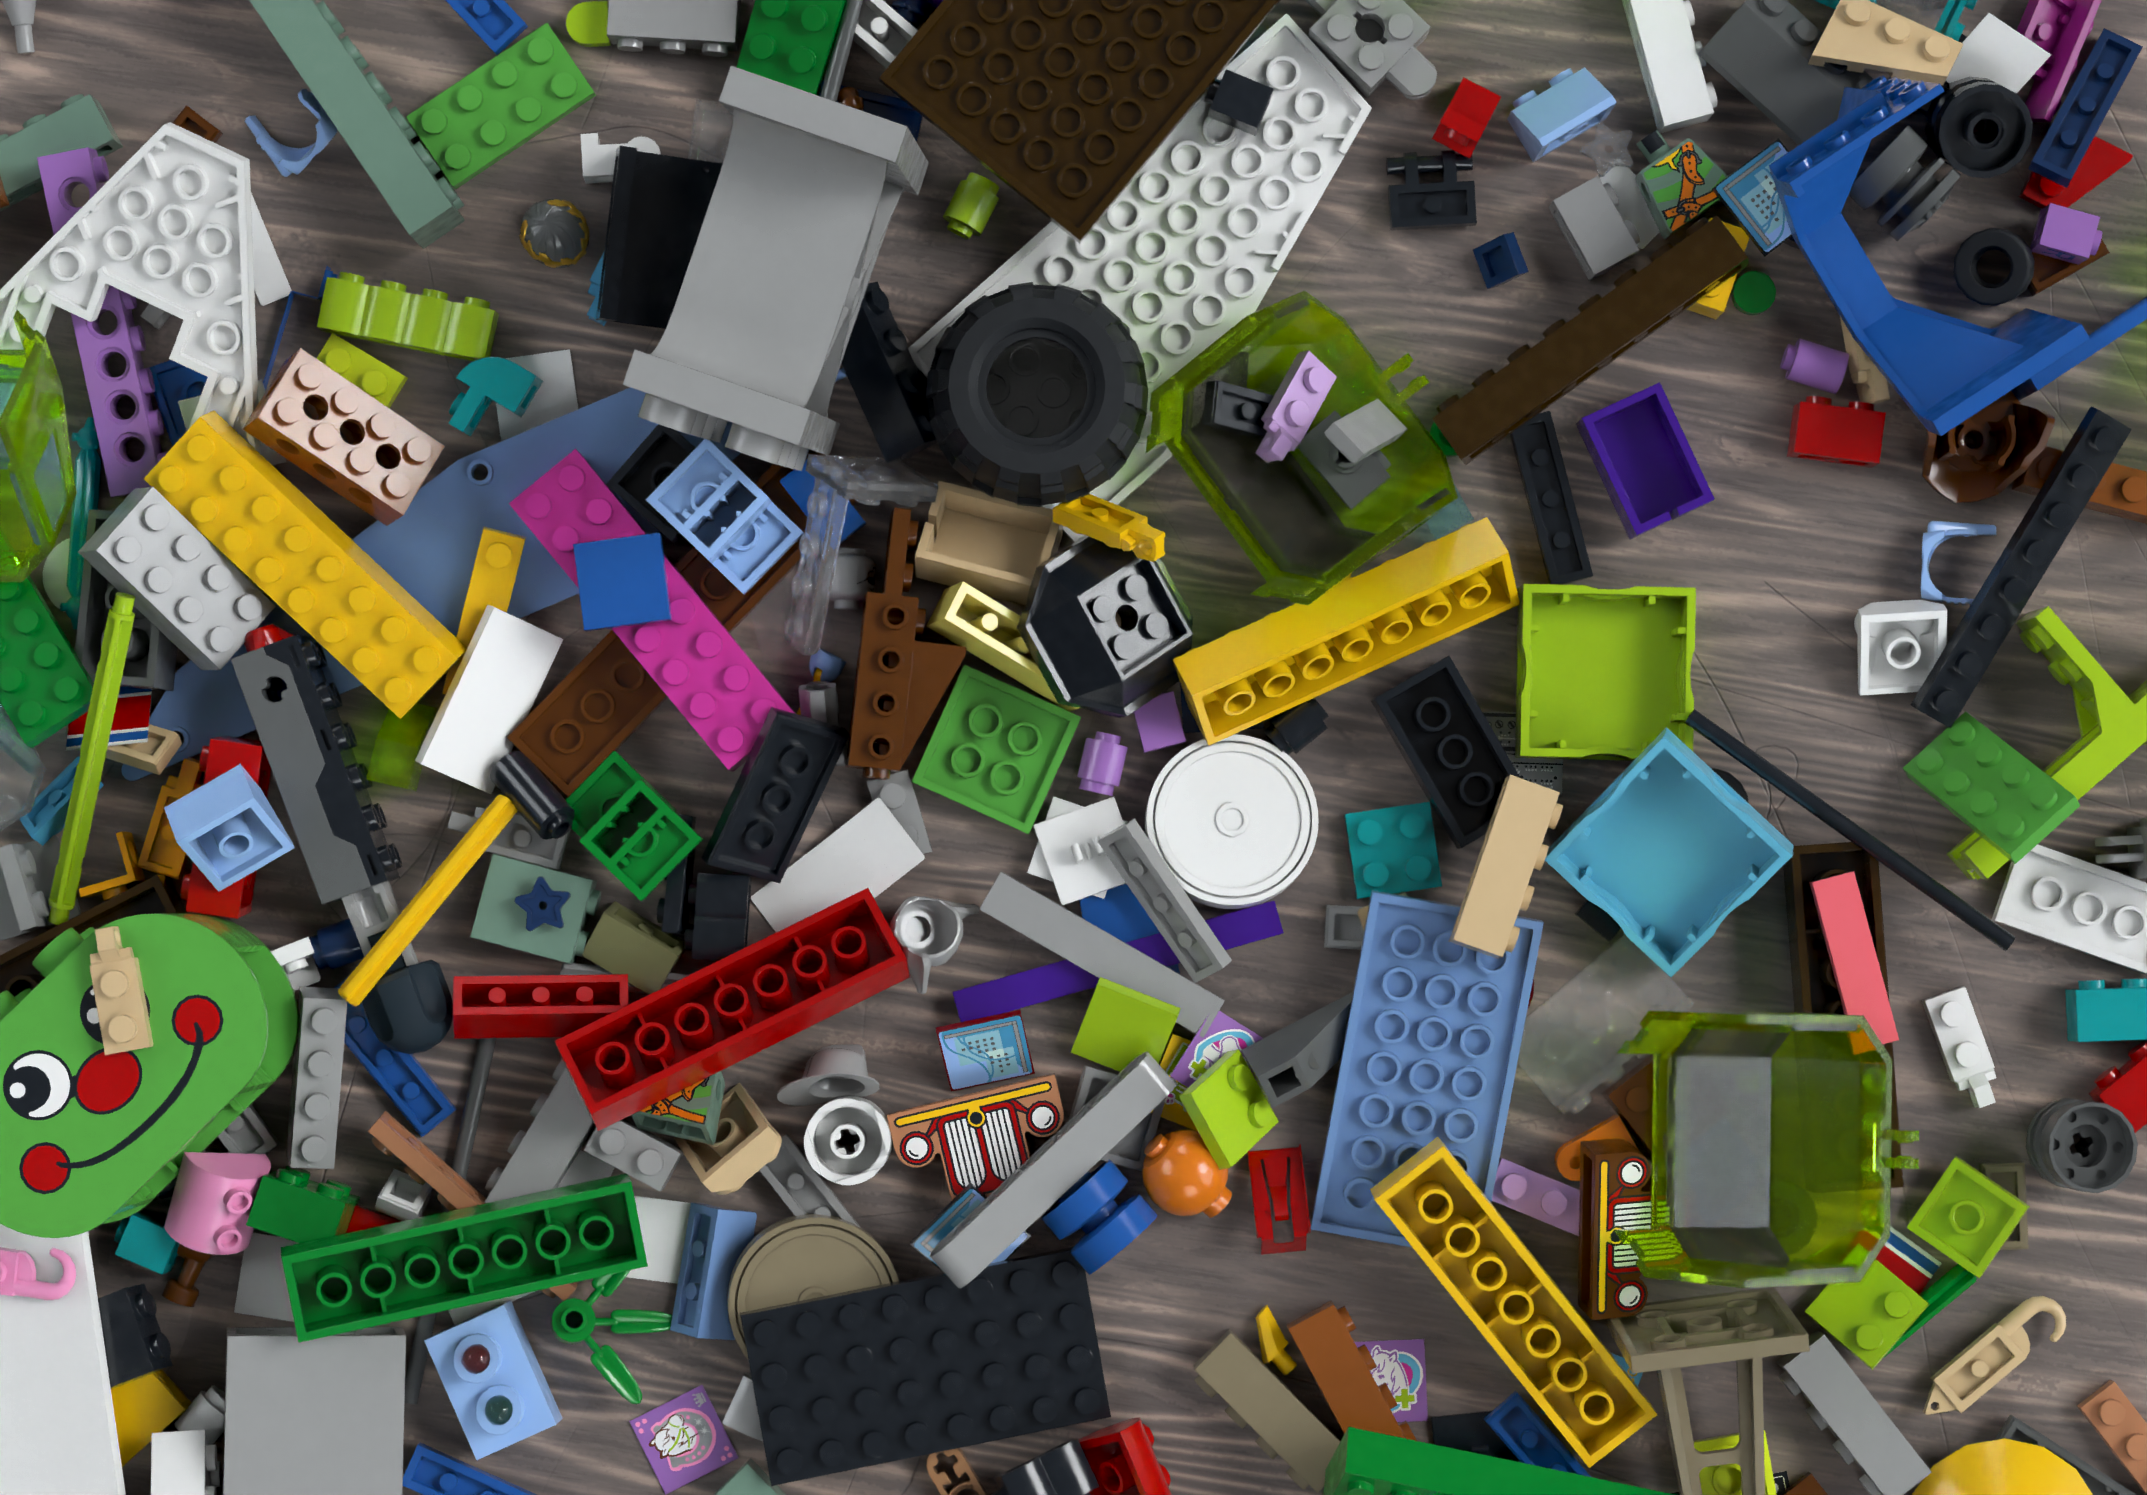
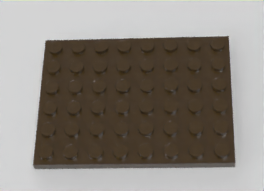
M943 0L882 73L879 81L1080 244L1281 0Z

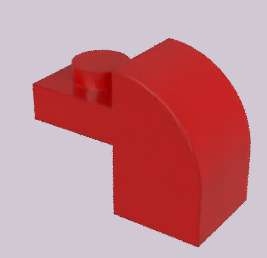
M1463 77L1432 139L1470 158L1501 96Z

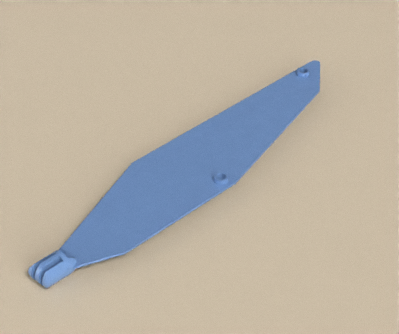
M844 368L839 369L836 381L847 377ZM630 387L458 459L418 490L402 517L388 526L377 520L352 540L455 637L457 636L484 527L526 537L507 611L508 614L520 619L579 594V588L508 503L575 448L607 484L658 425L638 417L646 393ZM728 421L721 443L712 440L711 442L733 461L741 452L725 447L733 424ZM677 431L695 447L704 440V438ZM485 465L488 469V475L484 480L477 481L474 477V471L478 466ZM613 491L647 534L659 531ZM270 600L276 607L257 628L274 624L293 635L311 637L313 643L317 642L276 602ZM244 644L232 658L247 653ZM321 645L328 664L322 668L328 684L334 682L339 694L363 685ZM190 660L177 670L173 691L164 692L149 719V724L173 732L179 731L184 736V743L165 768L183 761L184 758H191L200 754L204 745L209 746L211 738L220 736L238 738L257 730L231 660L221 670H201ZM284 680L281 681L282 688L277 691V696L280 700H282L281 692L287 689ZM123 764L121 769L122 775L129 781H136L153 774Z

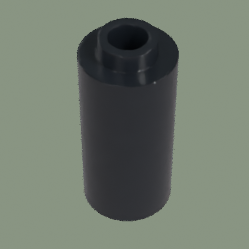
M514 751L505 755L495 764L490 774L491 781L504 796L511 800L517 811L542 839H558L570 831L575 817L574 809L521 751Z

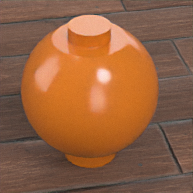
M1177 1130L1164 1136L1159 1134L1148 1143L1144 1150L1146 1157L1142 1167V1179L1148 1196L1159 1208L1178 1216H1193L1203 1212L1209 1218H1212L1227 1206L1232 1197V1192L1225 1186L1228 1180V1168L1219 1169L1198 1131Z

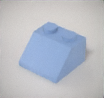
M1585 67L1576 73H1573L1571 68L1549 81L1551 88L1539 95L1532 90L1512 103L1515 109L1510 112L1507 120L1533 162L1604 121L1617 102L1613 95Z
M241 764L164 807L176 842L218 892L295 848L261 788Z

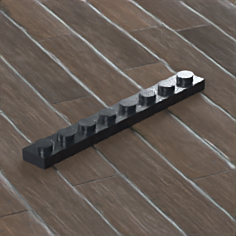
M2092 406L2089 408L1912 701V707L1947 727H1952L2132 429Z

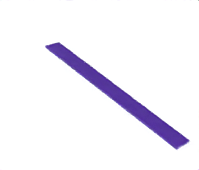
M1274 900L1205 920L1225 950L1284 933ZM1161 933L1126 942L1165 966L1181 963ZM1066 959L953 991L952 993L960 1021L964 1022L1006 1013L1094 988L1097 986L1099 978Z

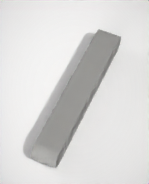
M1148 1051L1139 1055L943 1238L929 1255L931 1259L958 1288H962L970 1283L1173 1091L1176 1083Z

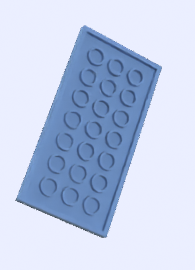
M1371 891L1311 1218V1230L1412 1247L1374 1200L1370 1189L1436 1137L1441 1139L1488 1200L1492 1201L1544 924L1542 920L1517 916L1514 926L1520 928V933L1512 953L1505 951L1504 956L1497 959L1449 942L1461 906Z

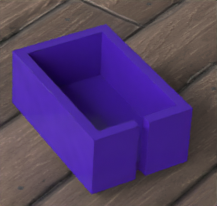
M1660 382L1587 415L1576 423L1630 540L1667 523L1671 519L1674 520L1705 506L1715 499Z

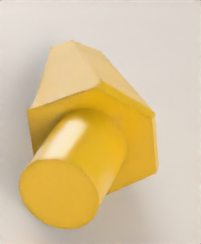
M1265 1305L1256 1316L1262 1361L1264 1364L1272 1361L1285 1376L1297 1366V1363L1285 1351L1284 1348L1289 1342L1285 1339L1268 1305Z

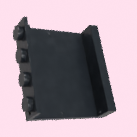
M619 146L616 149L596 320L666 329L723 163L637 151V148Z

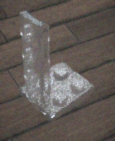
M808 455L806 471L815 477L813 492L809 495L807 502L808 518L805 533L802 535L799 544L801 555L797 574L792 580L793 596L790 612L784 622V640L803 655H814L820 649L849 499H855L859 503L872 506L880 505L881 500L893 501L896 504L907 507H916L918 502H936L939 486L902 460L886 463L884 457Z

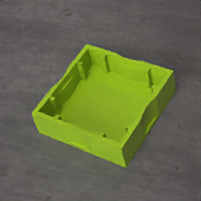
M1522 584L1518 587L1520 605H1518L1515 758L1634 761L1666 727L1693 751L1694 729L1684 722L1694 710L1690 671L1695 650L1696 588L1634 586L1626 589H1597L1586 585Z

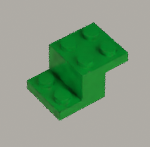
M615 750L566 799L575 811L571 829L581 837L579 841L640 901H644L703 840L676 813L677 810Z

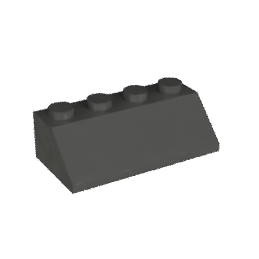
M1746 0L1698 53L1798 145L1837 121L1844 87L1862 89L1866 84L1874 80L1865 71L1863 73L1847 71V65L1825 62L1822 67L1808 64L1823 33L1787 0Z

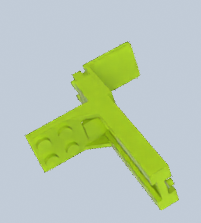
M2047 606L2028 612L2016 624L2023 631L2019 636L2024 644L2034 653L2040 651L2051 663L2048 666V670L2060 684L2064 686L2069 684L2072 687L2081 737L2042 771L2079 800L2136 749L2147 745V680L2127 696L2052 609ZM1974 830L1947 853L1949 858L1969 880L1975 878L1977 880L1980 878L1988 879L2010 860Z

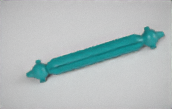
M88 417L84 427L78 433L73 432L71 437L72 441H77L81 450L75 458L66 585L71 598L66 603L60 604V611L66 612L67 616L71 619L74 630H77L84 565V557L78 551L86 543L89 509L98 510L101 460L97 449L100 446L93 417Z

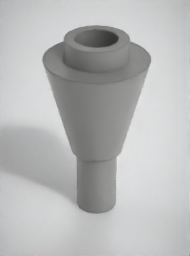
M2 0L10 23L14 26L18 54L35 52L32 25L34 24L37 0Z

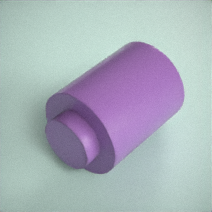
M1799 338L1795 346L1787 345L1780 368L1787 370L1785 376L1787 380L1836 394L1846 372L1849 353Z

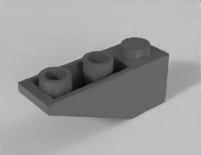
M1353 992L1241 1050L1254 1078L1272 1108L1310 1089L1341 1058Z

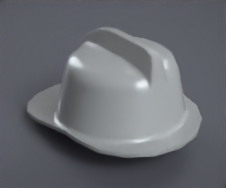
M831 1045L815 1052L806 1063L803 1078L781 1087L777 1092V1099L787 1105L808 1106L829 1102L844 1096H868L876 1093L880 1086L878 1081L868 1076L865 1051L861 1045Z

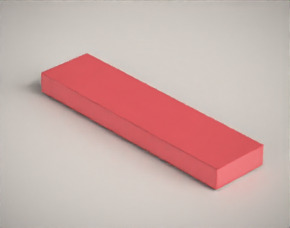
M1854 871L1809 882L1854 1051L1898 1041L1897 1029Z

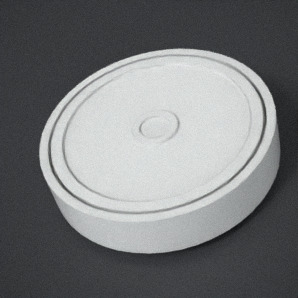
M1234 734L1208 746L1205 739H1202L1181 750L1165 765L1158 775L1151 790L1145 812L1146 836L1188 897L1198 903L1215 908L1241 909L1252 907L1282 893L1293 883L1306 866L1313 852L1318 834L1317 802L1309 780L1302 769L1284 751L1281 752L1278 747L1267 741L1246 735Z

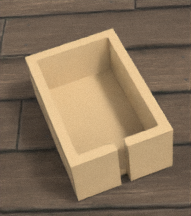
M938 481L928 513V522H925L915 554L916 577L948 586L964 581L987 596L1026 606L1036 567L1057 554L1063 535V526L1053 522L1052 509L1021 506L997 497L992 498L982 491Z

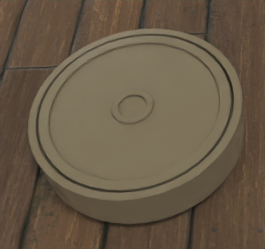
M811 1213L792 1216L765 1228L741 1252L734 1265L728 1284V1317L735 1340L742 1353L748 1359L740 1313L898 1282L899 1280L894 1266L884 1249L863 1228L833 1215Z

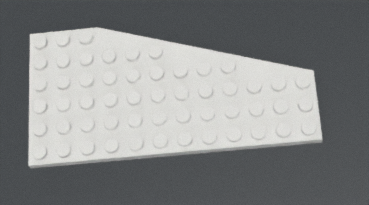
M1287 13L1227 65L1216 78L1222 80L1227 69L1274 89L1256 136L1208 117L1211 104L1204 102L1209 90L1208 88L1080 244L1051 221L908 348L916 367L927 378L935 355V348L947 327H951L965 312V308L979 298L1008 289L1009 285L1033 282V285L1057 286V284L1080 290L1088 298L1099 304L1103 303L1121 319V323L1129 335L1136 341L1145 363L1148 386L1147 415L1139 441L1136 443L1127 462L1111 480L1105 481L1089 492L1091 495L1116 505H1120L1173 456L1205 400L1206 383L1218 378L1371 112L1372 107ZM1032 338L1012 344L996 358L989 371L986 392L992 412L1007 429L1025 437L1043 438L1062 432L1078 418L1087 397V380L1081 363L1068 348L1052 340ZM1062 502L1042 505V507L1053 510L1054 507ZM1063 526V531L1074 543L1085 536L1084 534L1074 533L1071 529Z

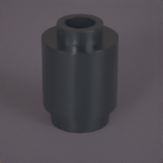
M1313 698L1273 717L1269 721L1271 725L1263 732L1269 741L1278 747L1281 752L1284 751L1287 755L1291 752L1297 754L1328 729L1323 721L1329 716L1318 701Z

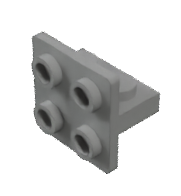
M53 835L43 846L37 841H32L25 844H9L0 847V940H7L55 925L48 921L51 906L48 903L60 855L61 843L58 836ZM77 896L74 909L70 910L68 920L81 914Z

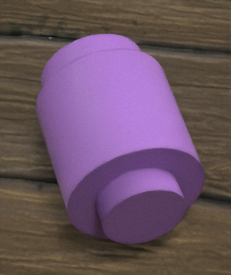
M1096 731L1095 739L1086 738L1077 776L1081 778L1079 789L1113 796L1114 787H1119L1128 749V747L1120 745L1121 736Z

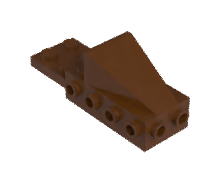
M894 507L890 515L882 593L867 592L863 603L849 730L850 736L845 767L863 769L862 777L888 780L890 779V772L897 773L900 771L966 655V647L915 641V636L921 637V634L924 633L926 609L918 608V597L902 596V592H909V589L911 590L913 564L906 563L907 549L913 550L916 546L918 521L910 520L911 509ZM882 657H889L888 667L884 666ZM878 700L884 701L883 709H879ZM873 743L880 744L879 754L874 752Z

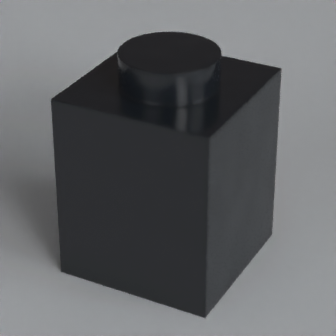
M1226 69L1222 80L1215 79L1205 97L1204 102L1211 104L1208 117L1256 136L1274 89Z

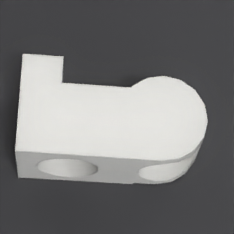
M598 133L580 134L583 178L586 184L613 181L616 149L619 146L634 147L640 152L661 154L656 142L648 137H636L625 144L600 145Z

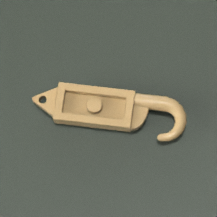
M2045 1296L2032 1297L2023 1301L2000 1322L1994 1323L1930 1378L1933 1384L1923 1413L1930 1415L1957 1410L1960 1413L1964 1412L2022 1363L2030 1352V1341L2022 1325L2036 1313L2044 1311L2053 1316L2055 1329L2050 1336V1340L2057 1342L2064 1334L2066 1328V1315L2062 1307L2051 1298ZM1933 1402L1937 1403V1407L1935 1409L1931 1408V1404Z

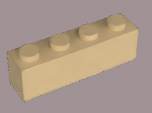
M1513 775L1505 778L1449 942L1497 959L1502 958L1505 951L1512 953L1520 933V928L1514 926L1519 909L1527 911L1535 887L1528 885L1533 869L1540 871L1547 856L1549 846L1542 844L1548 828L1553 830L1556 828L1562 812L1563 805L1557 803L1560 792Z

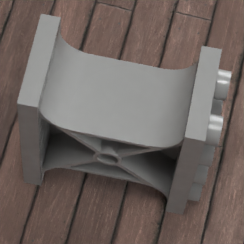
M730 66L719 102L733 115V125L728 148L713 195L664 334L651 354L634 349L623 385L646 393L638 417L718 443H721L727 422L729 421L733 424L725 444L726 448L776 465L802 471L809 449L828 456L831 452L840 423L828 418V409L840 365L897 203L904 191L918 196L929 162L907 126Z

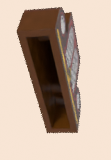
M1624 1139L1581 1141L1578 1306L1592 1320L1635 1315L1642 1310L1648 1297L1647 1286L1639 1278L1640 1275L1686 1271L1692 1265V1234H1696L1698 1227L1697 1216L1693 1209V1191L1675 1175L1650 1176V1164L1646 1157Z

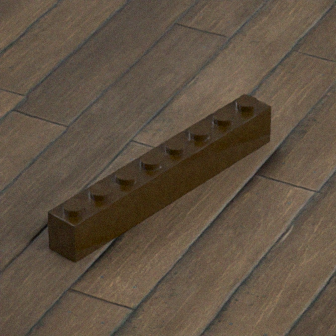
M1718 216L1711 221H1708L1706 217L1700 219L1685 231L1687 238L1674 247L1671 243L1660 247L1649 257L1651 263L1639 272L1633 268L1622 274L1613 283L1616 288L1604 297H1601L1600 294H1595L1578 307L1580 314L1567 323L1564 319H1561L1549 326L1542 333L1545 338L1535 346L1530 348L1526 344L1515 350L1507 358L1509 364L1497 373L1491 369L1472 382L1474 389L1460 398L1455 394L1442 402L1436 408L1439 414L1432 419L1465 466L1749 265L1747 255Z

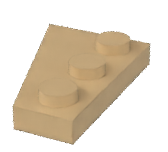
M1840 0L1808 64L1822 67L1825 62L1847 65V71L1863 73L1864 69L1888 72L1891 78L1922 80L1924 82L1940 83L1943 86L1963 47V43L1871 1Z

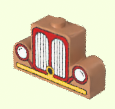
M1053 1073L888 1113L887 1119L898 1159L905 1165L913 1168L923 1167L929 1164L937 1153L941 1155L951 1200H953L970 1182L988 1197L1031 1157L1025 1133L1029 1131L1032 1135L1038 1137H1048L1056 1133L1062 1125L1064 1109L1056 1075Z

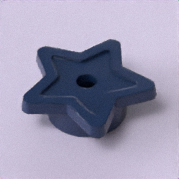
M539 876L532 892L517 896L514 901L527 912L526 929L531 932L544 923L561 929L564 927L561 910L571 894L568 891L552 890L545 878ZM542 901L547 904V908L544 910L539 908V903Z

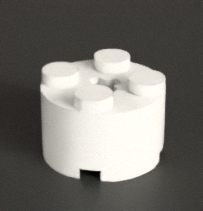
M856 1096L839 1097L819 1108L810 1119L804 1136V1150L811 1167L825 1179L841 1185L860 1184L875 1176L888 1160L893 1144L888 1119L884 1112L872 1101ZM843 1129H849L851 1135H859L860 1141L854 1145L855 1151L849 1152L847 1146H839L837 1140L843 1136Z

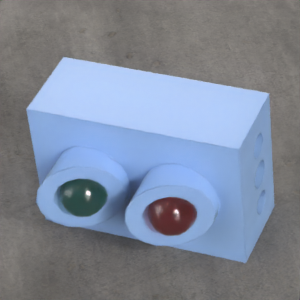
M511 1300L424 1340L476 1460L546 1430L563 1419Z

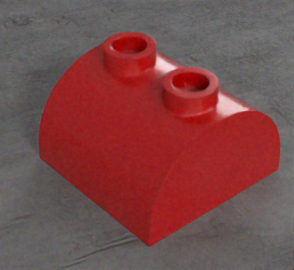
M1132 1418L1110 1425L1078 1439L1099 1484V1487L1090 1491L1091 1495H1172L1168 1487L1171 1482L1169 1472L1163 1465L1158 1463L1152 1448L1154 1444L1153 1433L1148 1426L1142 1424L1140 1418Z

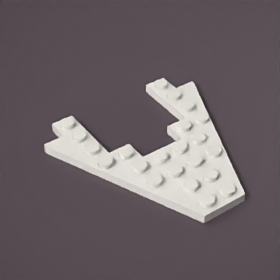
M170 122L164 124L0 289V416L8 420L16 416L56 306L92 322L97 320L108 288L111 285L183 319L169 359L208 377L189 428L200 416L214 410L260 453V441L243 430V427L259 403L250 159Z

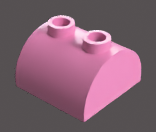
M184 1152L164 1226L170 1237L187 1248L207 1254L230 1255L244 1251L250 1244L254 1230L253 1227L247 1226L246 1223L262 1177L265 1174H269L271 1169V1163L267 1155Z

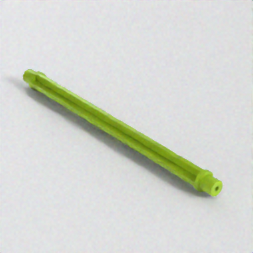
M116 593L113 608L109 609L101 646V657L97 666L80 748V759L75 772L59 850V860L56 865L48 903L51 906L48 921L56 925L68 921L70 910H73L82 872V862L86 853L135 613L132 612L135 596L128 593Z

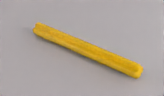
M500 794L493 800L341 985L338 993L346 1002L353 1006H358L380 978L387 972L514 817L517 809L508 797Z

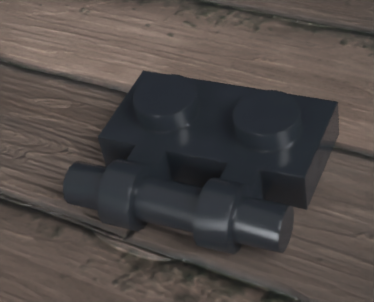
M1454 150L1441 151V155L1417 156L1416 152L1403 153V157L1386 158L1387 175L1404 174L1405 181L1403 185H1389L1390 230L1475 226L1477 224L1475 182H1457V171L1473 170L1472 155L1468 158L1462 154H1455ZM1442 172L1443 182L1419 184L1418 173Z

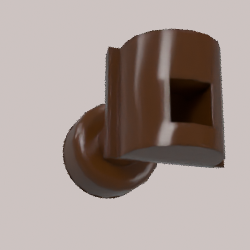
M179 1244L177 1255L184 1258L177 1280L170 1279L167 1281L162 1296L174 1303L194 1307L199 1296V1290L194 1284L206 1261L216 1255L198 1252Z

